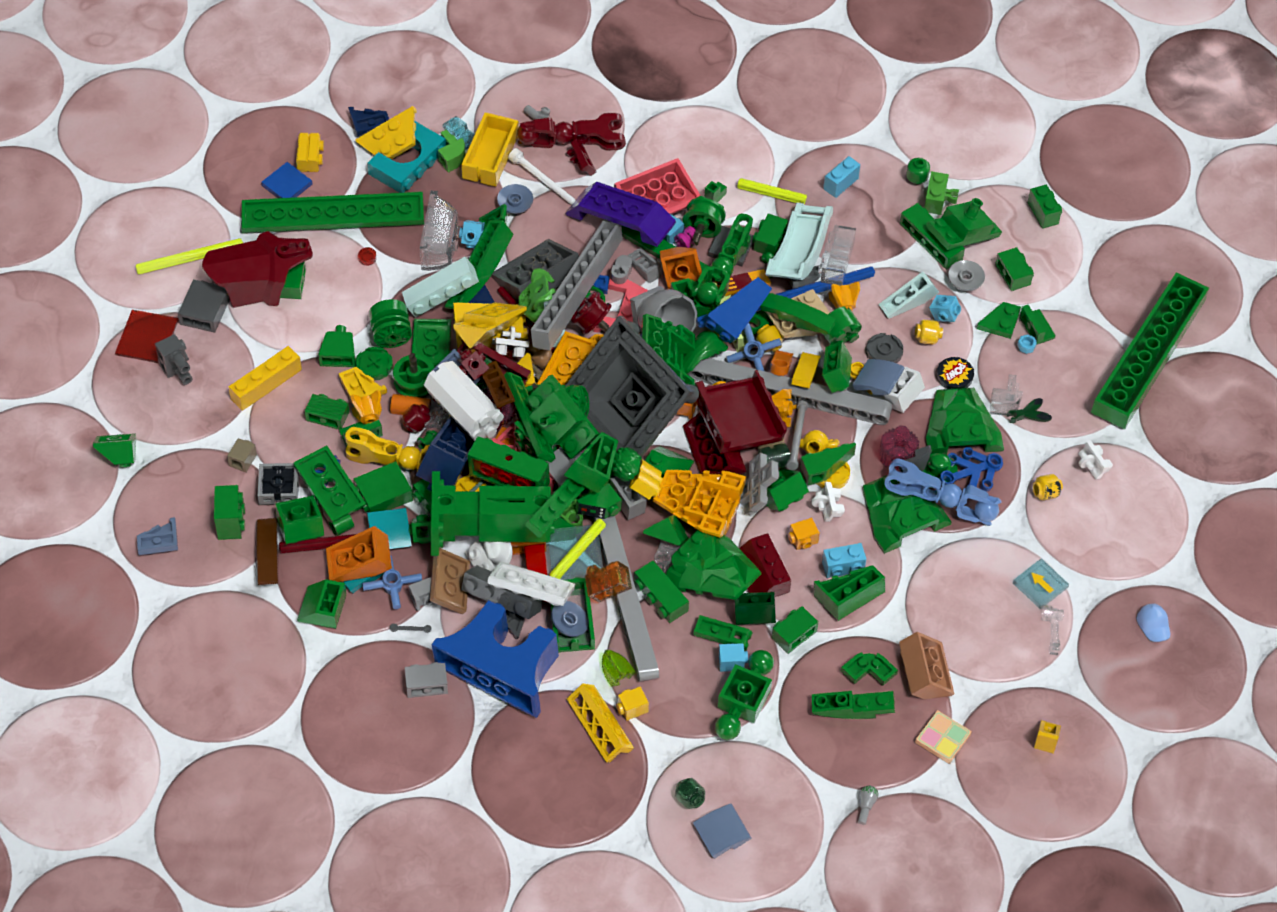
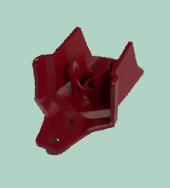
M269 231L259 234L255 241L208 251L203 258L202 268L213 282L218 286L225 287L233 308L258 302H264L269 306H278L288 271L296 265L311 259L313 252L309 240L306 238H278Z

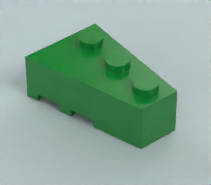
M601 432L579 458L576 459L564 476L598 493L610 478L618 440Z
M873 565L850 571L845 576H832V579L827 581H814V597L838 621L885 593V576Z

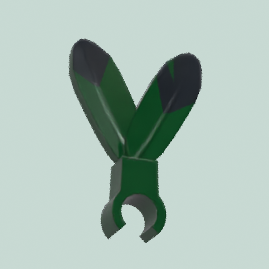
M1041 398L1034 399L1023 410H1010L1007 414V417L1014 416L1011 418L1010 423H1016L1019 420H1023L1024 417L1047 422L1052 419V416L1048 413L1037 411L1043 403Z

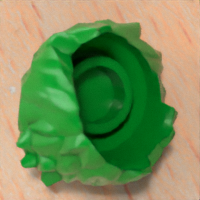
M629 447L619 448L615 453L612 465L614 475L624 482L633 480L634 476L639 474L640 460L642 458L634 449Z

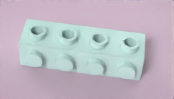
M463 257L406 289L402 294L408 310L417 317L478 283L479 280L474 266L466 257Z

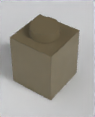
M238 438L227 455L229 466L247 472L257 456L255 444L251 441Z

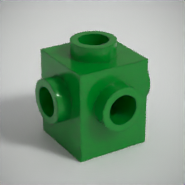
M427 514L417 515L416 518H413L412 523L409 524L410 536H413V542H419L420 544L431 542V517H428ZM421 526H428V529H422Z

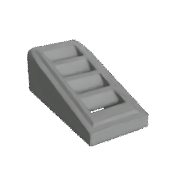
M639 248L627 255L632 259V266L648 283L655 281L663 275L661 264L643 249Z

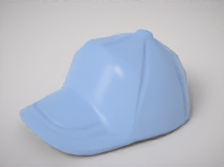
M1152 603L1143 606L1138 612L1136 619L1146 637L1152 642H1161L1169 639L1170 628L1166 611L1158 604Z

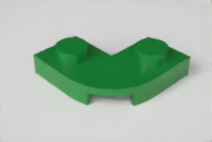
M861 652L841 667V672L854 684L870 673L882 685H885L897 675L898 669L879 653L875 655L870 653L863 654Z

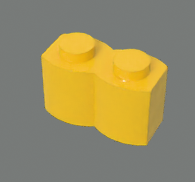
M642 459L640 461L639 474L634 476L629 487L648 500L652 496L655 498L661 489L659 485L663 480L661 477L662 472Z

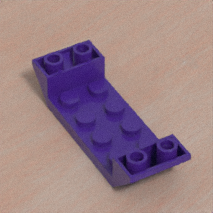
M595 182L585 188L566 212L567 216L582 220L588 213L640 232L642 242L658 247L676 223V220L658 202L600 182Z

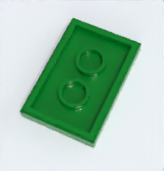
M414 319L412 353L428 358L433 363L434 368L450 353L451 319Z

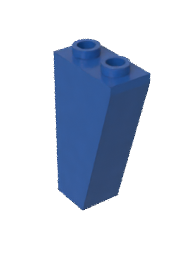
M757 277L704 316L702 321L708 329L718 333L723 341L731 343L739 337L772 288Z

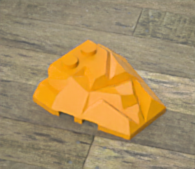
M666 470L663 480L659 485L661 488L660 492L653 498V502L702 533L719 538L726 535L739 507L746 476L729 471H722V474H709L710 471H703V474H692L691 470Z

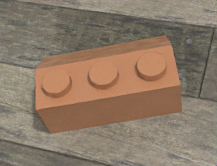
M915 632L899 642L900 654L904 661V671L908 678V688L911 695L921 699H932L955 694L941 641L920 632Z

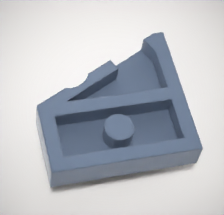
M175 517L170 518L169 523L162 527L157 525L151 528V530L137 535L139 555L178 550Z

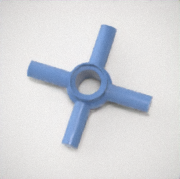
M748 323L744 328L748 343H746L743 351L727 356L728 363L747 357L749 360L754 361L757 370L764 371L761 362L764 351L781 346L782 343L780 338L764 344L755 341L750 323ZM755 346L758 347V352L755 355H751L750 350Z
M390 555L392 569L383 574L382 580L365 582L362 585L363 591L384 588L385 592L391 595L393 609H399L401 605L398 593L401 591L403 584L422 581V575L420 573L401 576L397 570H394L392 556Z

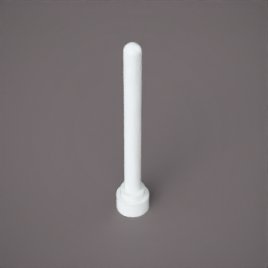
M515 148L510 152L508 159L512 163L521 164L569 204L575 202V199L528 162L524 158L522 151Z

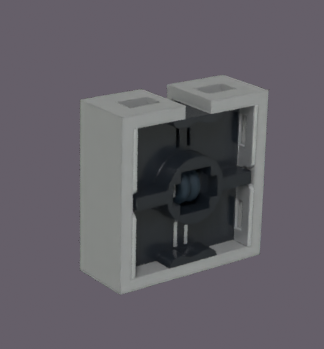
M293 463L259 464V505L298 499L299 474L294 468Z

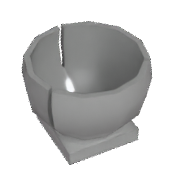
M658 286L630 299L633 322L639 326V334H642V318L645 314L661 318L664 323L671 321L673 326L683 325L691 332L696 327L697 310L694 302L680 291L664 289V287Z

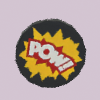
M949 357L939 363L937 380L946 389L968 388L972 384L974 368L967 360L960 357Z

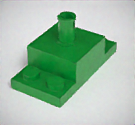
M973 198L969 202L948 206L941 218L930 220L926 224L928 230L947 250L997 238L1002 233L998 226L981 209L983 202L978 198Z
M549 375L525 399V402L533 410L529 418L550 445H560L570 459H575L599 435V432L554 375Z

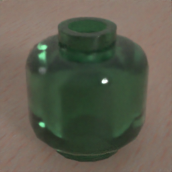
M686 778L677 784L675 797L688 809L698 808L705 801L706 791L695 779Z

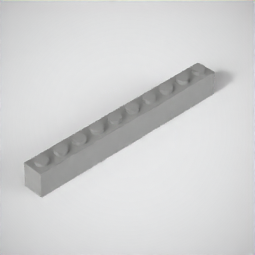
M603 220L553 295L552 300L549 301L531 328L533 347L549 351L552 349L623 240L621 225Z

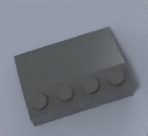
M547 239L495 270L491 277L501 287L503 286L512 298L519 303L520 294L531 283L534 269L540 268L549 272L555 280L554 283L548 281L549 290L552 288L556 289L559 288L579 258L577 252Z

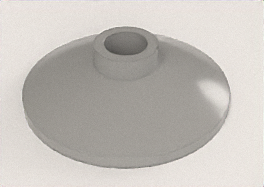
M962 260L950 267L948 277L951 284L956 288L972 291L978 289L984 283L985 272L979 264L973 261Z

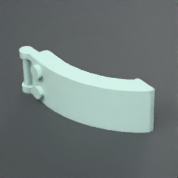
M803 203L796 204L795 211L791 213L783 242L776 255L769 259L766 276L803 280L809 275L820 255L830 218L833 215L832 206L817 207L804 205ZM803 212H806V213H815V214H824V215H823V216H817V215H808V214H802V213H803Z

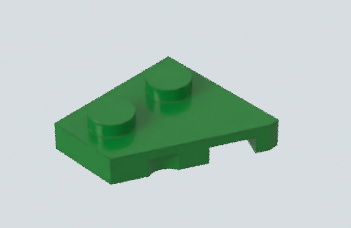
M1003 302L978 322L977 329L1011 339L1021 306Z

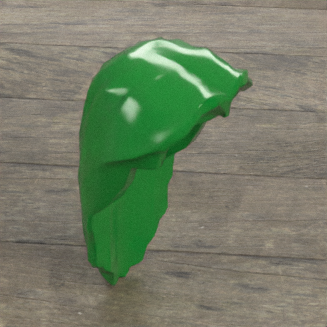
M711 331L701 332L695 337V350L683 355V372L688 374L693 371L701 360L707 359L715 353L719 355L721 352L727 351L728 346L716 333Z

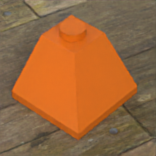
M675 247L660 251L668 289H671V283L687 278L698 281L702 270L695 248Z

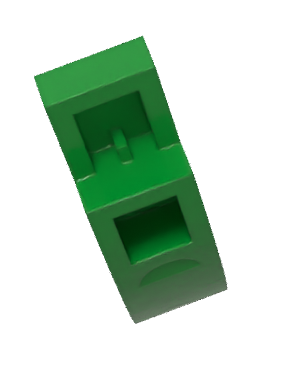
M852 691L812 694V713L841 719L876 718V714L895 713L894 691L853 694Z

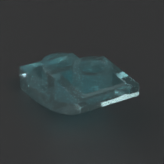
M455 116L442 124L443 128L447 129L451 135L453 134L457 140L463 138L465 150L469 148L475 134L468 129L467 123Z

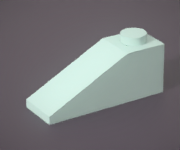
M921 272L882 301L879 306L890 319L926 303L937 295L939 291L924 272Z

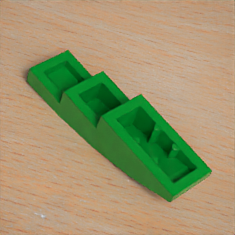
M769 293L760 306L762 311L775 313L781 320L795 322L797 328L829 335L837 323L836 318L816 308L773 293Z

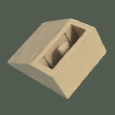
M813 289L791 298L826 314L830 313ZM765 311L783 338L819 334L818 332L797 328L795 322L781 320L777 314Z

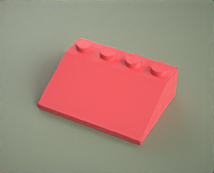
M679 158L614 183L615 188L658 202L671 215L686 209L692 199L701 196Z

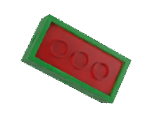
M477 436L467 454L469 474L495 485L549 486L550 484L549 463L540 458H533L525 452L515 451L507 445L497 444L489 438Z

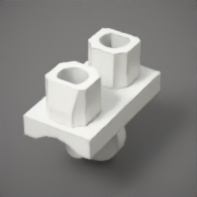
M510 326L508 331H502V336L507 337V339H492L495 351L503 356H506L507 346L513 347L512 357L523 358L525 348L529 347L528 341L514 340V338H521V333L515 332V327Z
M1087 441L1085 447L1078 453L1081 457L1079 466L1081 468L1088 467L1096 480L1100 479L1104 473L1109 472L1113 466L1110 460L1102 458L1103 449L1101 446L1094 445L1092 441Z
M825 482V487L816 492V496L811 501L814 507H819V510L823 512L824 521L830 522L833 517H841L845 509L844 505L836 504V501H839L841 498L840 489L832 488L831 482Z

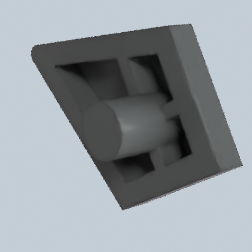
M506 610L508 629L518 639L526 618Z

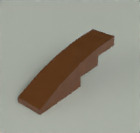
M497 361L487 364L489 369L482 374V377L496 407L500 408L515 402Z
M277 518L257 519L258 585L278 584Z

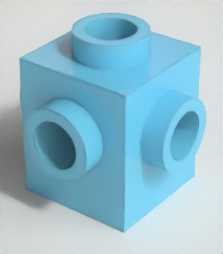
M464 221L463 228L461 227L459 232V238L462 239L461 243L466 244L468 248H475L484 231L485 222Z
M936 295L929 307L935 321L955 322L961 312V305L957 297L951 295Z

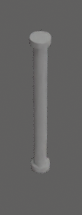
M799 401L797 403L798 412L790 459L787 461V468L789 470H796L798 468L797 458L805 411L808 409L806 401Z

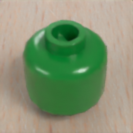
M913 158L907 165V179L914 184H922L928 180L930 173L929 162L923 158Z

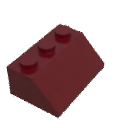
M768 533L749 539L739 548L761 571V575L747 588L748 593L774 592L775 597L790 592L791 578Z

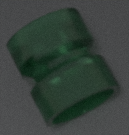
M786 443L776 444L773 448L768 446L758 449V454L763 453L767 455V463L773 460L778 462L779 469L787 468L790 452Z

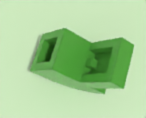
M446 129L440 132L441 136L446 139V146L438 149V161L449 173L461 166L465 158V143L463 138L457 140Z

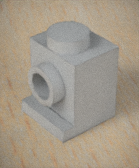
M431 577L409 585V594L417 611L421 610L420 606L433 603L430 601Z

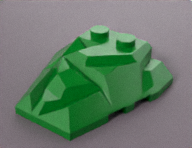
M649 314L643 315L641 326L642 338L685 384L695 385V380L683 372V355L695 350V334L683 325L673 326L671 321L664 323L661 318Z
M974 387L938 389L936 391L926 435V446H931V454L943 453L947 455L949 446L983 444L985 452L1004 451L1001 432Z
M887 475L862 487L866 506L869 508L870 523L873 525L874 539L884 554L901 547L902 538L930 526L935 532L952 523L943 508L936 502L914 495L904 496L889 491L885 487ZM895 479L890 480V482L894 485L900 483Z
M699 530L672 555L671 561L673 565L666 573L667 577L682 592H685L686 589L695 590L696 594L701 595L703 591L711 592L714 597L737 600L761 575V571L729 537L723 535L719 538L702 533Z

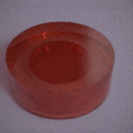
M370 247L362 248L358 252L359 262L366 266L374 264L377 260L376 251Z

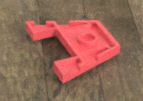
M610 278L608 289L625 293L618 316H623L627 321L633 322L630 299L648 290L628 279L623 284H616ZM605 316L603 320L610 327L616 319ZM598 325L594 328L596 333L602 330Z

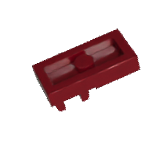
M575 139L571 142L574 149L567 151V154L572 157L570 161L574 164L579 161L578 166L581 171H586L592 176L597 171L585 147Z

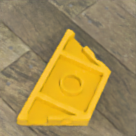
M411 106L355 139L356 142L374 155L380 152L390 159L395 158L415 146L416 137L414 134L416 123L414 119L415 113H417L416 108Z

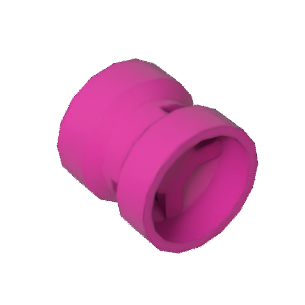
M691 226L685 228L683 233H679L674 237L676 245L678 247L690 248L691 244H695L693 236L696 230Z

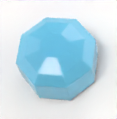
M1027 334L1020 337L1017 346L1021 352L1027 354L1034 351L1037 342L1033 336Z

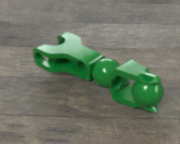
M741 213L736 217L718 258L712 262L711 267H704L697 285L691 292L692 297L697 296L702 304L711 305L715 303L717 306L727 293L734 266L741 255L746 253L750 245L751 237L749 233L753 225V218L750 215ZM741 221L748 222L745 227L739 224ZM713 280L716 281V282L721 283V286H720L719 289H718L717 285H715L714 283H712Z

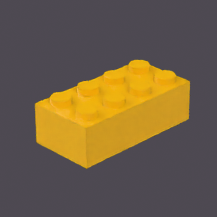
M484 113L461 164L463 179L475 182L481 180L483 184L497 186L508 161V156L518 138V120Z

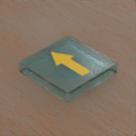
M1042 558L1013 580V584L1040 609L1069 587V583Z

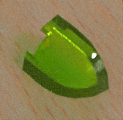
M612 650L604 651L602 670L611 687L620 685V680H623L625 677L630 679L636 673L625 657Z

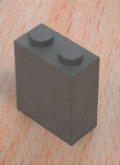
M193 279L178 312L180 325L215 333L230 300L225 287Z

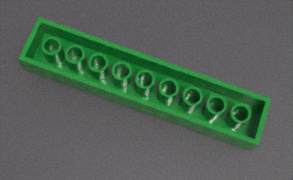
M1177 272L1174 274L1094 400L1092 414L1126 429L1204 304L1209 287Z

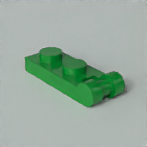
M699 615L694 629V636L722 644H744V651H747L749 646L748 640L751 639L753 634L750 629Z

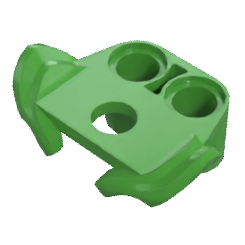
M540 268L533 270L531 283L519 296V306H527L524 315L533 323L537 321L543 312L544 302L552 300V295L556 293L554 288L549 290L548 281L554 283L555 280L549 272Z

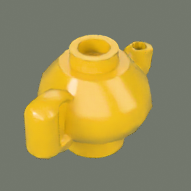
M813 430L800 440L799 447L803 448L807 454L817 453L826 448L838 447L840 441L838 439L829 440L822 431Z

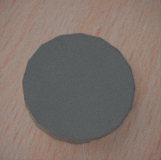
M879 333L869 339L866 354L869 359L898 363L903 356V344L895 335L891 334L890 336L886 335V333Z

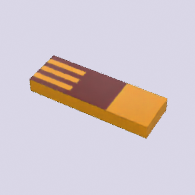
M764 269L730 276L729 289L725 296L735 294L757 277L769 286L771 281L766 276ZM716 282L718 288H720L721 283Z

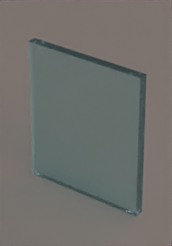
M592 525L554 529V534H550V542H548L551 570L558 565ZM599 535L560 579L567 580L581 577L588 578V584L605 582Z

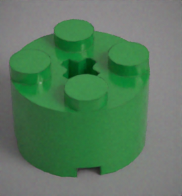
M845 306L840 307L828 314L837 319V323L829 335L823 334L830 345L842 340L844 343L848 341L852 343L859 338L858 333L862 325L849 307L848 309Z

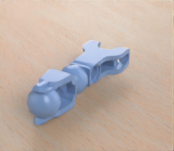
M894 459L890 463L889 474L885 478V487L889 491L904 496L914 495L929 501H935L936 503L940 501L943 506L948 508L956 507L957 516L961 519L975 523L981 522L991 526V521L999 514L998 504L1002 502L999 498L989 496L988 492L973 485H968L966 488H963V491L956 484L949 483L945 485V481L941 482L939 478L922 472L913 463L902 459ZM895 466H900V467H902L903 472H900V471L895 470L894 467H895ZM895 479L900 483L894 485L890 482V480ZM967 498L978 501L975 505V510L965 506Z

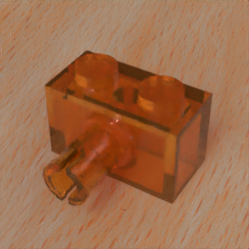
M619 561L611 562L608 566L601 569L594 564L587 568L585 579L588 596L597 602L632 589L629 567Z

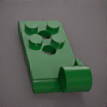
M326 445L293 462L294 468L322 508L323 515L335 536H339L354 528L355 525L350 514L366 506V502L329 447ZM318 467H323L325 471L323 473H317L315 472V469ZM333 482L335 483V486L332 488L325 487V483Z

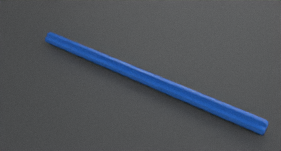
M872 266L777 293V295L791 299L812 289L815 293L830 290L832 284L847 285L873 277L875 270ZM706 315L696 318V324L699 328L705 327L702 318Z

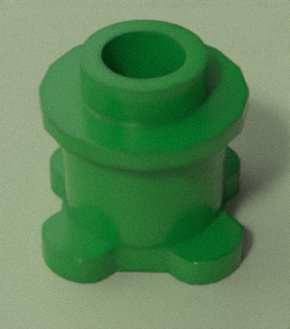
M427 430L423 438L418 437V448L422 450L425 446L430 445L438 432Z

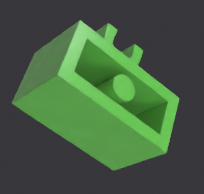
M931 171L924 206L928 213L941 215L944 201L957 204L959 189H947L949 174Z

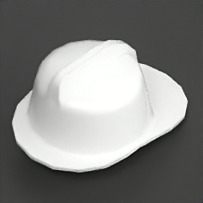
M484 542L483 549L495 567L500 562L510 563L512 559L511 542Z

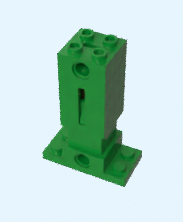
M432 471L431 556H439V548H443V541H455V536H479V542H550V534H554V523L540 539L525 524L553 495L551 494V486H479V492L456 491V486L444 485V479H440V471Z

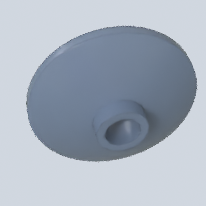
M511 184L499 191L497 202L499 206L507 205L508 213H522L531 207L533 194L526 186Z
M566 601L564 606L553 607L551 612L552 621L561 633L570 637H578L585 633L588 628V617L579 605Z

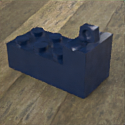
M451 416L431 442L416 476L430 482L427 488L432 491V471H440V479H444V485L456 486L461 473L468 464L467 454L475 442Z

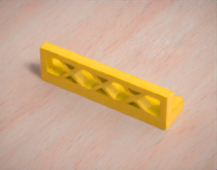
M582 683L567 698L606 762L610 763L620 752L629 753L634 749L595 685ZM580 694L583 697L582 707H579L575 701ZM587 710H591L593 713L592 723L586 719ZM597 726H601L603 729L602 738H598L596 735ZM607 741L611 742L615 748L610 754L606 750Z

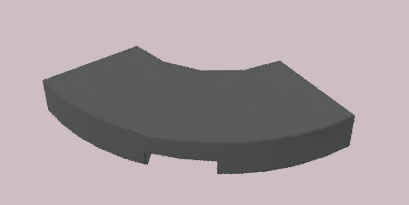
M814 266L809 275L803 280L789 279V284L793 288H798L817 281L821 277L820 266Z

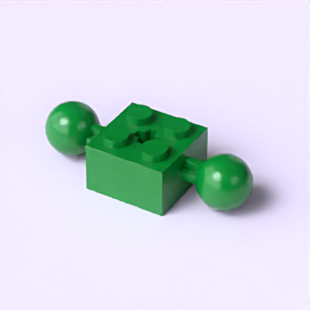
M757 650L750 655L748 660L750 670L737 664L734 665L718 696L717 708L729 712L720 716L715 723V731L720 738L732 740L739 735L741 731L739 718L755 723L772 686V679L763 676L770 673L774 666V659L768 651Z

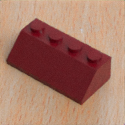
M700 412L683 425L700 474H703V471H710L709 474H722V471H729L739 475L747 472L739 450L720 454Z

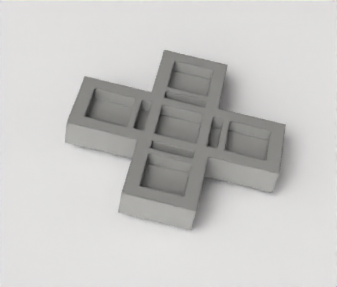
M759 453L749 461V478L745 482L740 503L745 505L749 502L750 511L756 513L767 504V487L779 477L778 462L771 460L767 463V455Z

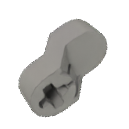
M622 255L616 259L611 270V279L614 283H625L631 274L632 259L629 256Z

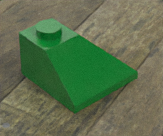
M136 433L97 436L93 442V447L114 465L120 464V467H129L136 460Z
M661 446L652 449L645 460L662 472V478L666 470H690L694 464V460Z

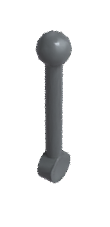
M395 623L390 625L392 632L397 630H420L429 633L432 630L430 625L424 627L398 626Z

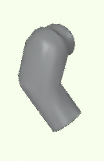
M530 105L524 108V112L532 119L548 118L550 116V109L547 107H542L541 111H536Z

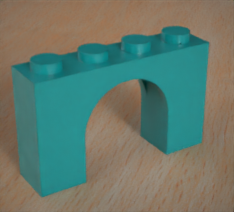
M415 120L416 131L414 135L416 140L415 146L412 148L420 153L418 158L408 163H399L378 152L367 163L370 176L399 193H404L410 189L413 183L418 178H421L429 167L434 165L438 159V149L446 146V139Z

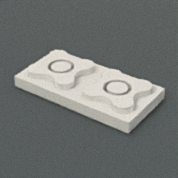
M500 562L488 577L487 582L496 588L508 589L515 594L528 595L535 600L548 601L555 606H564L575 588L574 583L505 562Z

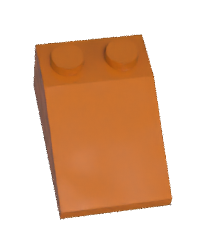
M375 526L326 548L329 580L342 582L372 577L392 569L388 535Z

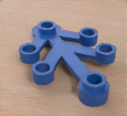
M970 447L964 448L961 453L962 458L958 457L955 453L948 454L949 459H954V461H951V466L957 464L966 469L955 473L948 470L943 471L939 479L941 482L945 481V485L953 484L957 480L971 476L969 485L977 487L981 472L987 470L986 478L981 482L980 488L989 492L993 487L992 481L995 472L999 471L1003 466V459L999 454L991 453L986 456L974 451ZM973 458L982 463L976 464L968 460H971Z

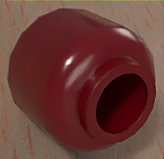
M423 404L411 405L403 414V425L411 432H421L431 421L430 410Z

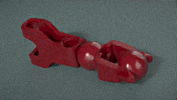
M604 113L595 120L572 121V125L564 121L555 125V121L550 117L534 119L533 121L520 123L517 130L519 144L540 148H552L555 141L566 144L576 139L581 144H596L608 151L621 150L625 147L626 140L622 133L613 132V130L620 129L623 124V118L619 113Z

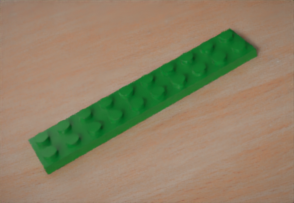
M423 192L242 200V233L424 225Z

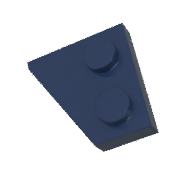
M348 107L357 137L366 134L389 120L387 111H374L366 108L364 111L354 110V107Z

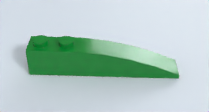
M503 220L488 221L469 258L470 263L475 268L479 282L449 298L445 305L446 309H454L453 303H468L493 274L514 235Z

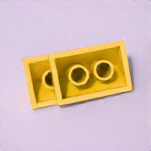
M495 302L464 313V321L454 324V329L471 349L512 326L524 314L527 306Z

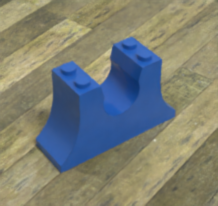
M488 600L478 615L466 627L450 636L436 638L431 644L434 662L445 663L446 672L535 718L541 713L539 687L545 674L559 656L557 635L553 630L538 626L529 633L528 638L522 644L515 647L503 646L501 644L505 641L508 633L506 609L501 604Z

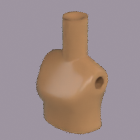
M529 343V347L525 349L532 354V363L544 371L553 353L551 350H538Z

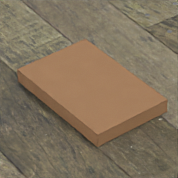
M439 548V556L433 557L431 602L460 614L466 612L468 593L461 590L464 573L470 569L469 560Z

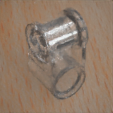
M661 540L654 556V562L666 574L667 570L673 565L671 561L672 555L682 545L678 546Z

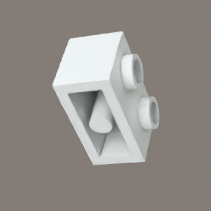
M904 367V371L890 394L884 395L886 401L892 404V409L902 413L925 388L920 372L908 367Z

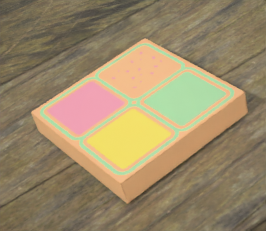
M937 710L916 738L915 743L950 764L971 736L972 731Z

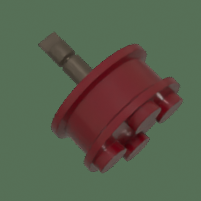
M594 291L588 298H584L570 322L572 324L576 323L582 329L581 333L583 335L589 333L597 325L606 333L610 327L603 319L610 311L612 305L605 303L600 298V293Z

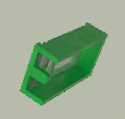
M576 577L567 579L565 581L575 584L574 591L567 601L576 603L585 611L588 617V628L581 636L570 637L561 633L552 621V629L557 635L558 653L595 650L588 578ZM550 603V611L552 612L555 605Z

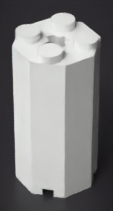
M453 361L438 365L440 369L436 372L432 370L425 381L424 386L428 393L473 441L476 440L477 436L492 438L496 434V429L504 415Z

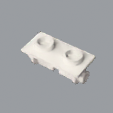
M476 540L467 550V557L473 566L478 565L493 572L496 567L489 559L483 546Z

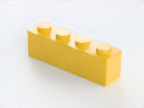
M289 346L285 347L228 386L231 400L242 411L300 372L302 370L300 356Z

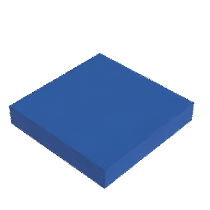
M288 162L261 182L262 186L277 198L297 197L313 185L310 178Z

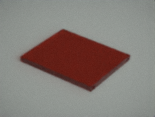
M132 309L115 355L159 363L155 343L173 335L179 319Z

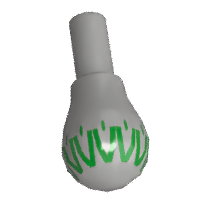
M867 785L860 792L861 812L858 819L859 824L866 825L869 810L872 809L878 799L879 793L874 786Z

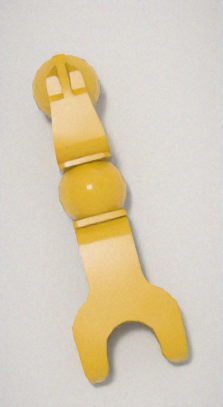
M357 427L349 428L345 434L346 443L348 444L345 450L347 459L361 464L376 462L388 465L396 461L398 465L400 464L406 470L417 468L418 471L430 446H425L421 452L414 446L403 448V444L399 445L394 441L377 437L371 431ZM351 435H358L360 440L352 439ZM351 450H359V453L352 454Z

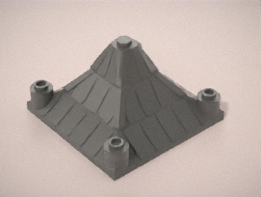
M618 316L565 386H584L590 401L587 418L599 434L603 432L618 440L616 451L622 447H629L637 451L642 458L683 404H692L697 401L699 391L695 385L685 384L652 347L646 343L639 335V326L635 322L627 321L623 316Z

